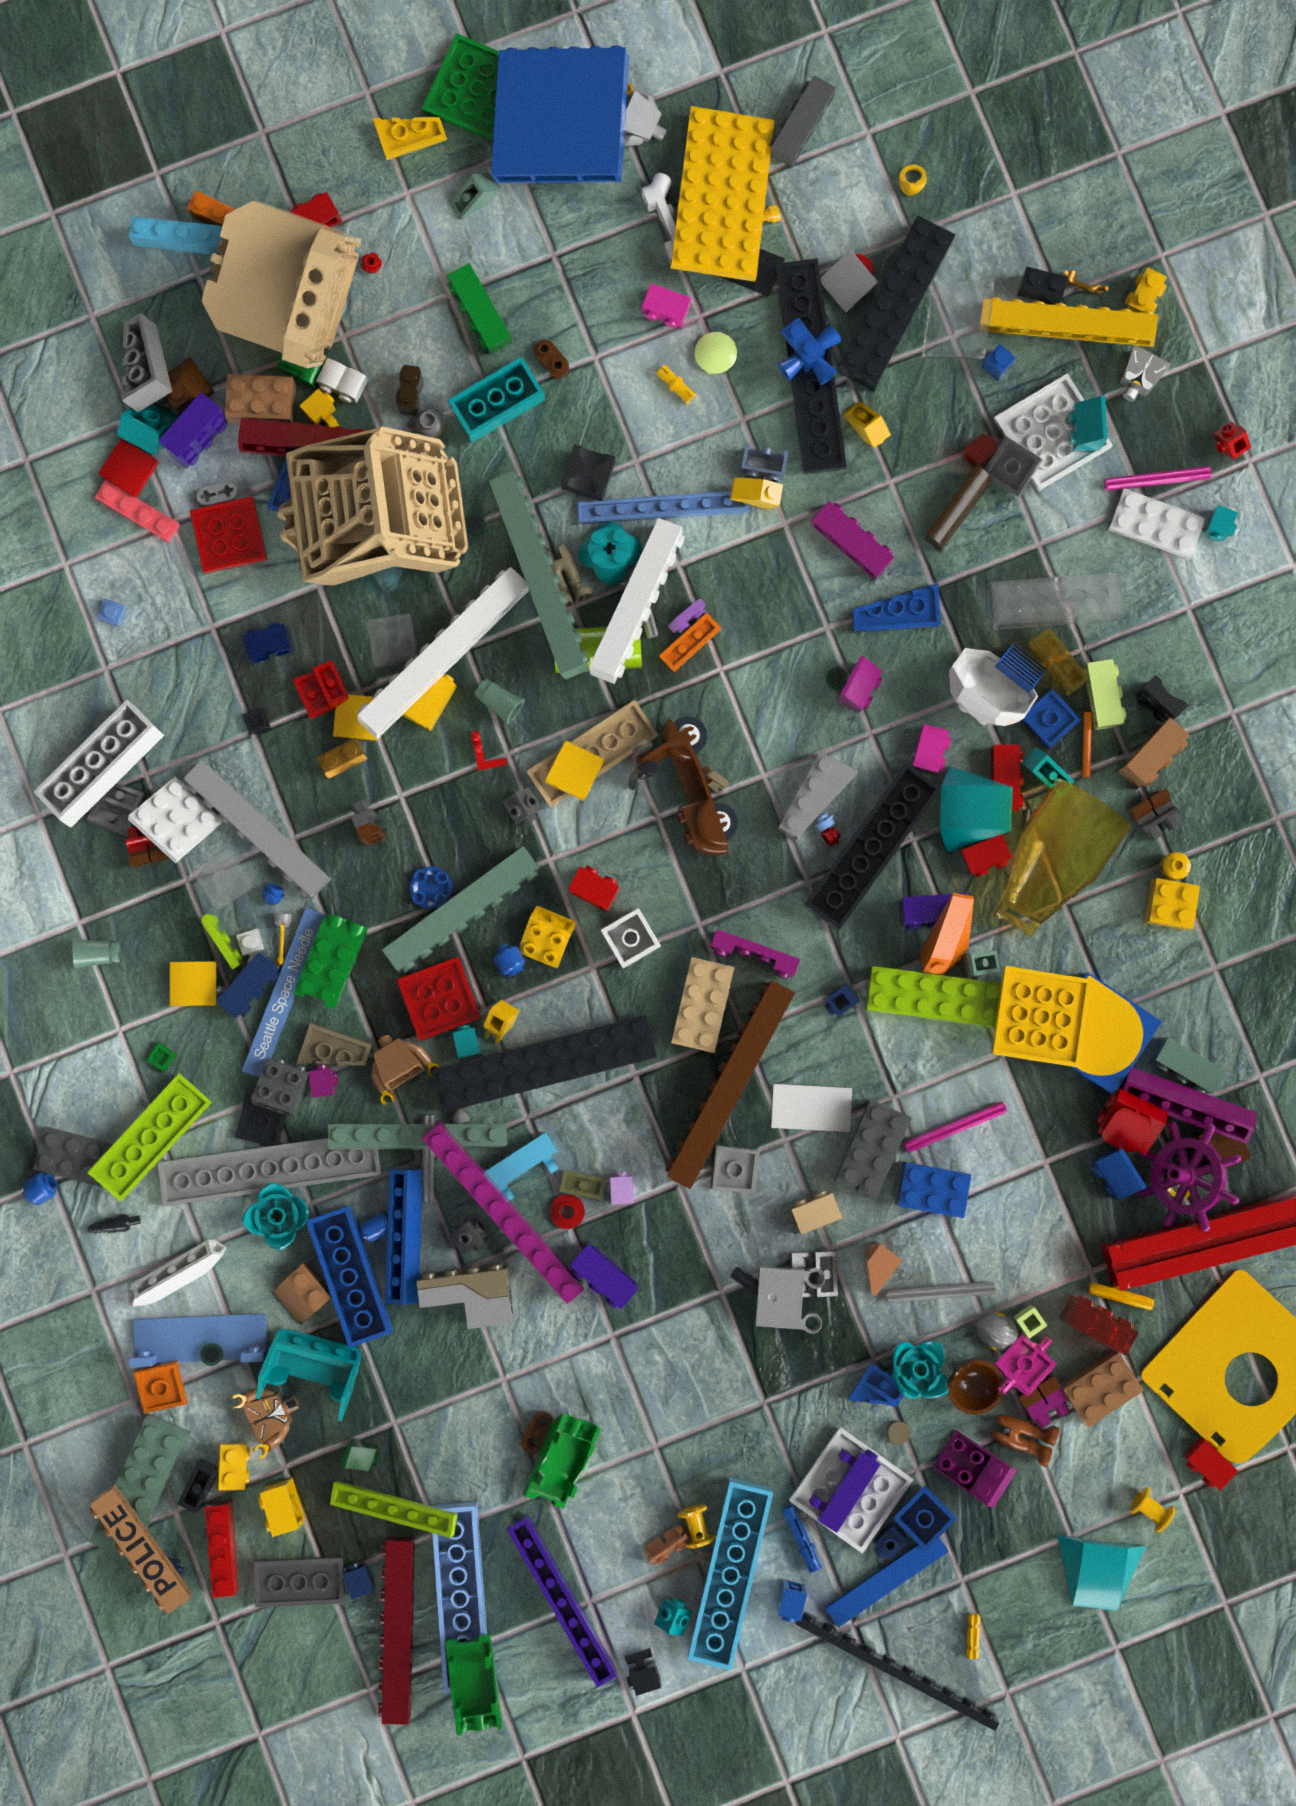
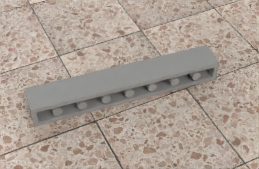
M201 759L183 778L188 782L186 787L195 795L199 792L204 797L201 801L210 809L215 807L220 812L217 816L226 824L230 821L235 826L233 831L242 839L246 836L251 841L249 845L257 853L262 851L267 856L265 860L273 868L278 866L283 870L281 875L288 882L293 880L299 886L296 889L303 896L307 897L310 895L314 898L331 880L325 872L205 761Z

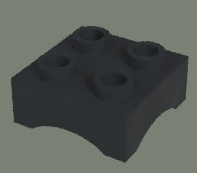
M574 444L566 471L561 480V489L603 501L616 463L615 456L597 453Z
M1157 675L1135 694L1138 697V702L1145 708L1149 707L1154 712L1153 716L1161 723L1169 718L1174 720L1188 706L1184 700L1177 699L1169 694L1164 688L1162 680Z

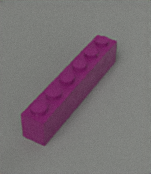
M1132 1067L1122 1082V1090L1167 1111L1168 1116L1204 1129L1209 1123L1215 1125L1214 1133L1247 1144L1255 1129L1257 1112Z

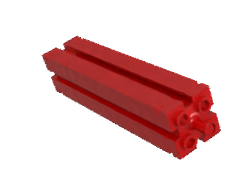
M1296 1193L1208 1215L1207 1219L1210 1225L1208 1232L1202 1231L1197 1218L1174 1224L1169 1229L1163 1227L1100 1244L1103 1258L1108 1268L1107 1273L1111 1287L1123 1291L1131 1287L1146 1285L1296 1245Z

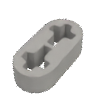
M225 481L200 488L197 492V500L203 507L236 500L239 491L232 482ZM227 487L233 490L230 492L231 496L229 497L226 494H220L226 492ZM207 492L210 495H216L210 497L209 502H206L205 499H202L205 497V493Z

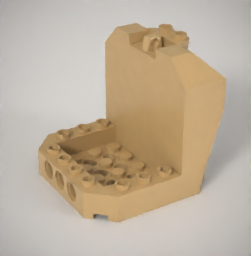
M251 201L226 214L219 236L224 238V240H220L217 252L220 254L212 253L210 260L214 262L211 274H214L213 279H207L201 300L215 328L282 353V360L305 368L323 365L326 360V356L323 355L324 349H331L353 279L359 254L354 252L355 246H360L361 238L258 201Z
M381 426L376 429L306 445L286 453L291 499L279 507L277 515L287 525L280 531L281 539L298 552L303 582L334 586L393 566L438 573L459 565V557L461 554L466 553L468 541L458 467L454 458H448L442 450L445 446L440 439Z

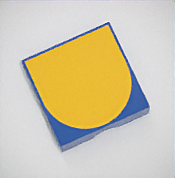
M1087 972L1083 973L1081 978L1092 979L1080 1067L1072 1068L1084 1079L1108 1095H1114L1162 1021Z

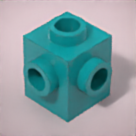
M674 1598L673 1600L663 1599L654 1625L667 1634L683 1636L693 1611L685 1606V1601L679 1598Z

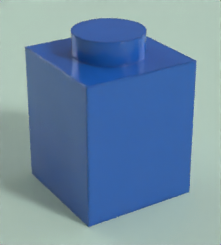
M999 343L985 359L982 368L998 381L1012 366L1016 357Z

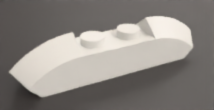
M206 1240L130 1285L128 1305L140 1306L156 1302L208 1272L221 1259L226 1251V1247L216 1240Z

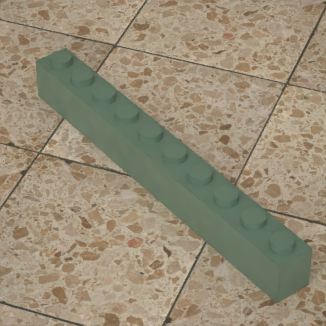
M510 471L490 480L491 488L560 675L566 680L589 670L587 662H590L586 650L581 648L580 643L583 640L579 631L573 627L575 618L571 610L568 611L565 604L568 603L564 591L560 592L558 585L561 584L557 572L552 570L551 565L554 562L550 553L545 551L544 546L547 543L543 534H539L537 527L540 525L536 515H532L530 508L533 506L529 496L524 495L523 489L526 487L522 477H517L513 471Z

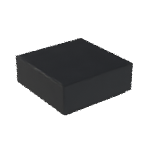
M263 707L242 714L251 736L271 728Z

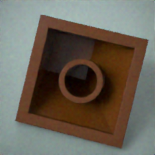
M190 357L168 372L172 392L167 394L166 398L179 416L201 392L206 397L215 393Z

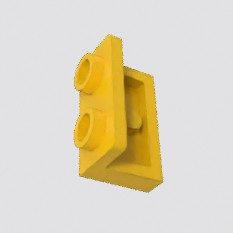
M244 1441L219 1444L217 1490H245V1483L249 1482V1470H246V1462L250 1460V1447H247Z

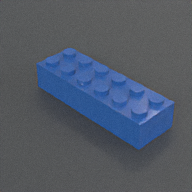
M352 1205L307 1220L306 1223L348 1347L351 1348L392 1333L394 1328L364 1240L360 1235V1228Z

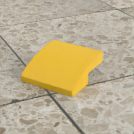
M565 741L545 783L584 801L605 759Z
M169 962V1006L216 1005V962Z

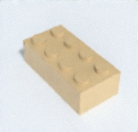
M694 957L691 958L672 1044L710 1053L715 1052L735 967Z

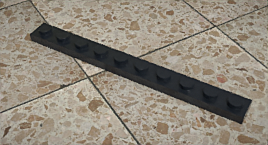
M805 1611L802 1614L801 1621L795 1620V1625L996 1731L999 1721L995 1717L996 1713L986 1707L983 1710L975 1706L976 1703L970 1698L964 1696L962 1699L956 1696V1692L947 1686L941 1688L935 1685L936 1681L926 1675L923 1678L915 1674L916 1671L910 1666L904 1664L902 1667L896 1664V1660L887 1654L883 1656L877 1654L876 1649L866 1643L862 1646L855 1642L856 1638L848 1633L842 1635L836 1632V1628L827 1622H824V1624L816 1621V1617Z

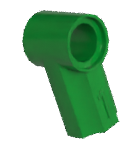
M282 354L277 366L278 369L297 377L300 382L312 388L315 387L316 380L323 366L305 368L282 360Z

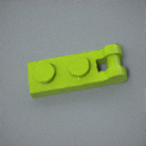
M205 914L202 917V924L232 970H238L244 966L241 962L243 960L242 955L236 948L232 949L229 944L231 939L226 931L223 930L221 932L219 929L218 918L211 914Z

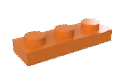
M706 613L660 654L659 658L674 673L721 631V627Z

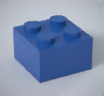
M925 1485L893 1519L926 1552L958 1517Z

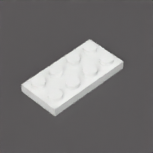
M1124 488L1108 530L1189 560L1192 557L1205 518Z

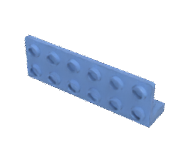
M266 1314L135 1319L133 1321L134 1356L129 1358V1367H148L156 1363H167L176 1360L178 1362L206 1361L204 1359V1351L209 1347H214L218 1350V1360H241V1363L263 1362L268 1354Z

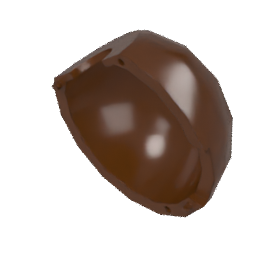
M967 1359L957 1366L949 1377L947 1387L949 1399L958 1410L965 1414L980 1415L987 1413L995 1408L1002 1399L1001 1392L1003 1389L999 1392L998 1387L1003 1383V1375L996 1366L984 1359Z

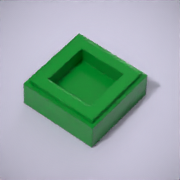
M158 1042L146 1061L162 1072H166L177 1054L161 1042Z

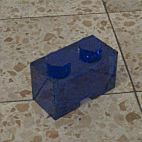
M272 623L268 625L267 629L263 630L259 628L252 629L242 636L249 661L252 664L269 660L268 655L277 654V657L294 652L288 628L284 623Z

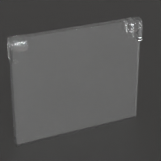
M932 282L923 358L985 359L995 282Z

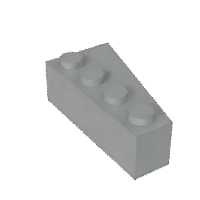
M820 751L778 830L797 840L854 779L859 771Z

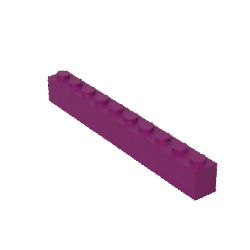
M437 1120L422 1133V1140L560 1297L568 1304L584 1290L580 1279L571 1272L566 1263L444 1124Z

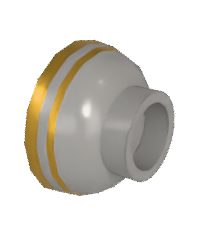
M425 409L415 419V430L418 435L438 438L445 429V420L438 411Z

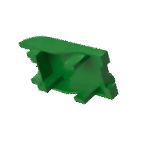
M327 913L316 934L293 994L305 998L306 994L325 1001L324 1006L335 1010L369 928Z
M561 1413L556 1417L548 1430L522 1494L532 1499H535L537 1495L552 1500L551 1503L554 1506L564 1509L568 1498L575 1497L578 1489L575 1483L583 1473L589 1457L592 1456L601 1428L594 1423L577 1419L566 1413Z
M491 1633L479 1634L478 1639L463 1642L457 1641V1638L446 1639L445 1645L457 1736H461L466 1731H482L490 1727H497L498 1730H501L502 1713Z

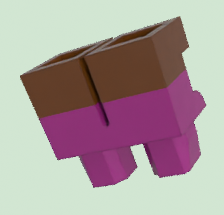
M1052 1373L1048 1374L1028 1397L1021 1391L1015 1394L1028 1415L1042 1428L1052 1422L1047 1412L1053 1408L1059 1417L1070 1412L1066 1403L1068 1399L1056 1376Z

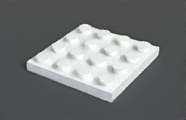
M1068 373L998 414L993 419L1004 438L1008 436L1043 459L1031 478L1038 492L1113 446L1108 438L1099 451L1073 452V445H1070L1069 442L1072 424L1068 422V412L1075 403L1084 401Z
M839 1426L789 1498V1501L818 1521L817 1515L820 1510L809 1504V1500L814 1493L826 1502L847 1470L849 1464L838 1456L841 1449L847 1450L854 1456L859 1449L863 1451L869 1449L877 1454V1460H879L881 1465L838 1533L828 1528L863 1554L913 1481V1478Z

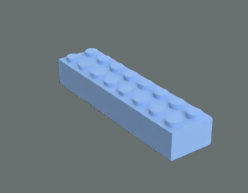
M478 1501L432 1506L457 1513L453 1537L449 1538L432 1533L444 1693L451 1692L445 1640L457 1638V1641L461 1642L478 1639L479 1634L487 1633Z

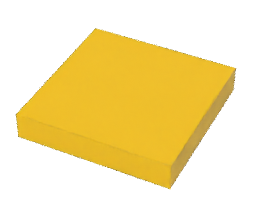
M348 695L349 699L335 709L333 737L377 741L358 722L357 716L359 714L358 710L365 703L369 704L374 700L373 696Z

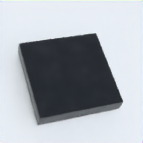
M246 1094L235 1137L271 1146L280 1145L287 1115L253 1104L251 1100L252 1095Z

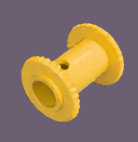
M1144 1487L1134 1497L1129 1511L1131 1514L1140 1511L1156 1523L1154 1526L1155 1532H1161L1174 1517L1175 1507L1169 1506L1167 1509L1149 1496L1151 1489Z
M707 1505L690 1506L677 1514L678 1518L686 1519L692 1539L686 1545L688 1548L703 1547L715 1541L716 1535L708 1534L702 1514L703 1511L708 1509Z

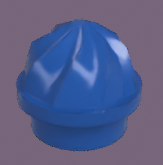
M268 883L266 888L262 890L263 899L268 905L278 904L284 897V889L279 885Z

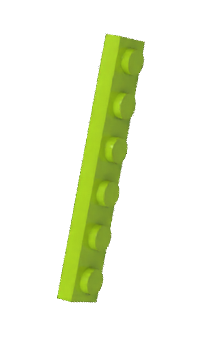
M339 1481L333 1483L330 1505L449 1538L454 1536L457 1513Z

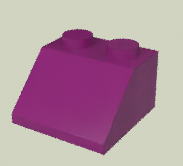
M861 655L838 701L860 713L863 707L868 709L873 699L870 696L873 688L878 690L883 678L879 677L882 670Z

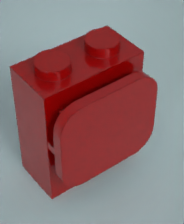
M1119 1089L1115 1096H1110L1106 1105L1107 1109L1105 1111L1102 1110L1096 1120L1099 1123L1097 1132L1102 1134L1103 1139L1107 1143L1122 1148L1126 1152L1137 1151L1146 1155L1165 1127L1168 1112Z

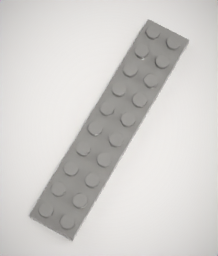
M328 1138L157 1163L163 1207L259 1193L270 1182L283 1185L286 1188H294L382 1175L379 1149H329Z

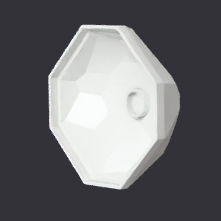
M965 648L949 670L950 692L954 700L959 704V709L969 713L983 725L1006 726L1022 720L1038 697L1034 688L1030 693H1027L999 671L995 665L1001 658L992 652Z

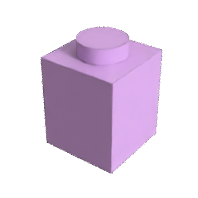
M614 1172L615 1176L610 1177L611 1204L634 1203L633 1177L628 1176V1172Z

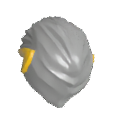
M1003 1313L987 1314L974 1325L980 1341L993 1350H1005L1018 1338V1330L1014 1320Z

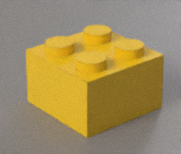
M1159 878L1151 880L1144 923L1181 930L1193 929L1200 886Z
M293 1477L267 1485L260 1492V1497H258L261 1510H265L267 1517L265 1519V1526L268 1532L271 1531L272 1537L297 1530L304 1523L305 1518Z

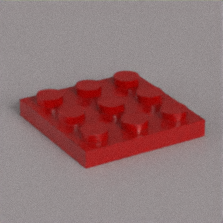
M253 496L190 510L204 574L268 560Z
M459 957L397 979L419 1041L482 1019Z

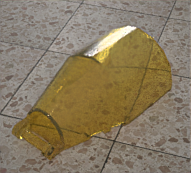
M1056 777L1019 834L1003 898L994 910L993 917L998 920L1003 919L1024 931V935L1031 938L1038 927L1060 910L1062 905L1071 898H1075L1087 885H1091L1096 881L1132 825L1117 811L1095 796L1064 779ZM1008 907L1031 919L1029 924L1006 912Z

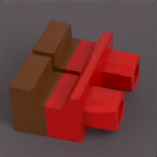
M137 827L127 828L128 840H125L129 850L130 866L137 868L170 859L145 835L143 836Z

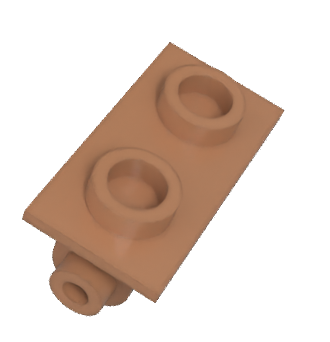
M675 1525L663 1534L667 1540L666 1543L662 1541L661 1537H658L646 1545L647 1548L644 1550L648 1557L653 1556L649 1559L654 1565L658 1563L660 1565L667 1561L669 1555L675 1550L679 1552L687 1547V1542L691 1538L686 1534L683 1536L686 1531L682 1525L678 1527Z

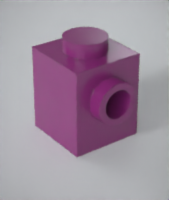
M327 1065L314 1066L315 1071H309L312 1098L337 1095L336 1086L339 1085L338 1073H334V1069H328Z

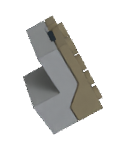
M503 1263L489 1264L490 1266L487 1269H481V1265L468 1267L464 1272H459V1268L446 1270L441 1275H437V1271L426 1272L420 1280H417L419 1306L424 1308L464 1302L468 1329L513 1323L515 1315L509 1267L503 1266Z

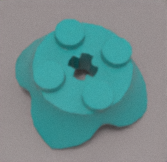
M606 522L598 526L592 535L582 543L578 557L584 566L595 570L597 577L609 586H614L624 578L628 566L638 563L643 548L639 541L626 533L620 524ZM608 547L615 548L611 554H607V551H605Z
M270 1182L260 1190L258 1201L246 1209L242 1223L249 1232L262 1235L265 1242L271 1248L282 1250L293 1242L298 1229L306 1224L309 1217V1209L301 1198L293 1196L286 1187ZM276 1209L279 1210V1213L283 1214L280 1222L277 1218H273V1213H276Z
M905 1341L896 1346L892 1358L893 1370L891 1375L899 1391L904 1396L911 1399L918 1397L937 1398L948 1393V1380L941 1372V1367L945 1362L942 1343L926 1341L913 1346L910 1342ZM914 1368H918L919 1371L917 1373L919 1375L915 1373Z

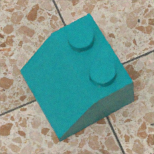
M1105 396L1077 402L1069 410L1068 422L1072 424L1069 442L1070 445H1073V452L1099 451L1108 439Z
M156 403L149 405L140 412L130 407L121 415L117 435L127 442L142 448L144 451L155 455L163 448L159 443V439L180 416Z

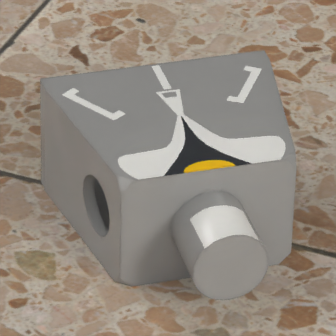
M1134 345L1129 353L1120 379V384L1127 387L1123 397L1131 402L1135 401L1138 394L1146 397L1168 370L1171 363Z

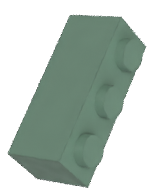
M1165 1037L1151 1059L1156 1063L1155 1067L1165 1073L1169 1070L1175 1074L1174 1078L1184 1084L1189 1082L1194 1085V1090L1205 1094H1214L1226 1073L1224 1069L1170 1037Z

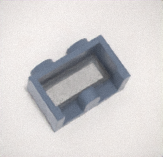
M746 443L741 473H745L744 476L747 478L757 479V476L766 477L768 481L778 483L779 480L784 478L788 450H784V454L772 453L771 448L763 447V450L751 449L750 443Z

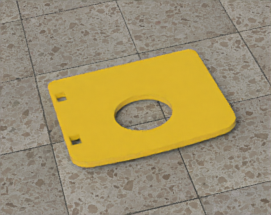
M1235 1270L1144 1367L1141 1372V1378L1224 1458L1233 1463L1246 1462L1263 1448L1296 1414V1318L1246 1271ZM1248 1352L1258 1353L1266 1357L1274 1366L1277 1374V1385L1273 1395L1266 1402L1255 1406L1238 1403L1230 1396L1225 1386V1372L1229 1363L1236 1356ZM1164 1383L1173 1390L1169 1397L1159 1389ZM1215 1432L1224 1439L1221 1445L1211 1438Z

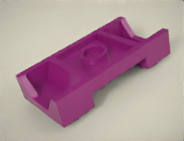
M718 929L710 947L714 949L713 954L721 957H726L727 954L731 955L733 949L737 948V953L747 957L750 954L758 956L757 960L763 963L770 964L773 961L772 971L776 972L775 976L785 980L795 976L800 962L799 958Z

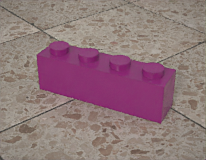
M828 501L812 519L811 526L876 581L893 562L892 550L886 545L881 546L876 541L875 535L870 531L865 532L860 528V523L855 518H849L843 513L844 509L839 504H833Z

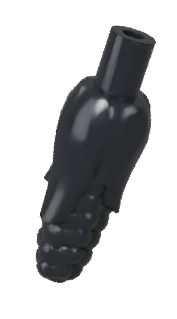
M120 1214L90 1224L87 1230L94 1234L126 1232L130 1230V1226L141 1224L140 1215L129 1217L127 1214Z

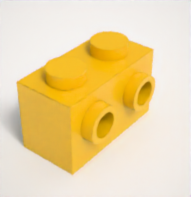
M1147 268L1144 274L1139 273L1134 283L1137 286L1135 292L1130 291L1125 300V304H1127L1126 309L1141 313V311H1151L1154 313L1158 305L1154 302L1157 296L1162 297L1167 287L1164 284L1167 276L1151 268Z

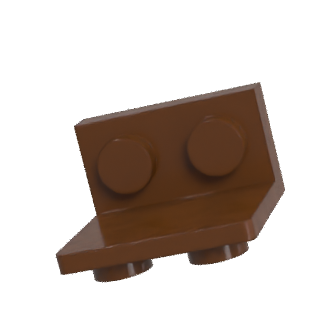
M1204 1130L1192 1135L1193 1138L1200 1140ZM1213 1133L1209 1144L1219 1152L1222 1159L1234 1154L1241 1156L1239 1163L1228 1166L1226 1169L1251 1158L1245 1143ZM1204 1154L1203 1159L1205 1164H1210L1209 1159Z

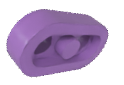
M698 599L674 619L668 627L674 634L677 632L683 633L690 626L688 623L692 619L698 620L706 613L704 608L707 605L702 599Z

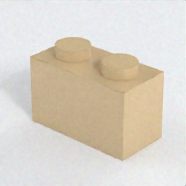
M825 1190L815 1194V1199L807 1202L806 1199H802L793 1203L794 1207L790 1209L801 1235L842 1219L833 1193L827 1194Z

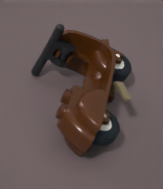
M681 717L674 723L668 718L662 728V745L653 751L652 742L648 743L647 740L634 744L635 747L632 749V752L636 754V757H634L636 765L629 776L628 787L631 790H635L638 779L651 778L659 771L656 762L664 757H671L688 803L680 806L676 813L679 824H683L685 830L683 835L687 846L690 845L692 849L705 855H726L728 853L726 847L728 845L727 840L731 839L737 831L738 817L735 811L728 805L722 803L714 804L709 791L710 788L719 794L723 791V788L729 786V781L714 770L709 769V767L701 768L696 755L706 745L708 738L707 729L703 722L695 717Z

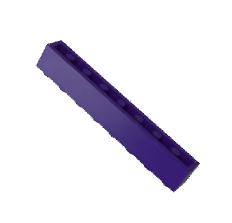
M527 1513L508 1524V1533L596 1687L599 1688L617 1677L616 1666L529 1514Z

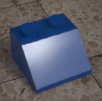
M1113 1147L1092 1160L1094 1164L1092 1169L1099 1179L1102 1178L1106 1183L1104 1189L1111 1198L1114 1196L1115 1199L1120 1200L1146 1188V1185L1122 1148Z

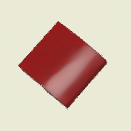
M121 438L98 475L137 498L158 466L159 461Z
M332 660L312 668L313 672L293 679L309 719L320 716L349 699Z

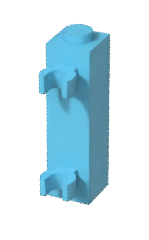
M545 1132L485 1172L508 1199L511 1200L514 1198V1195L508 1188L507 1183L541 1161L545 1163L550 1173H553L559 1167L551 1155L557 1152L558 1149L548 1133Z

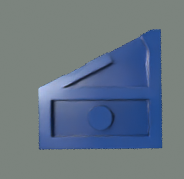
M871 1362L848 1399L854 1402L860 1401L897 1407L904 1395L899 1391L892 1376Z

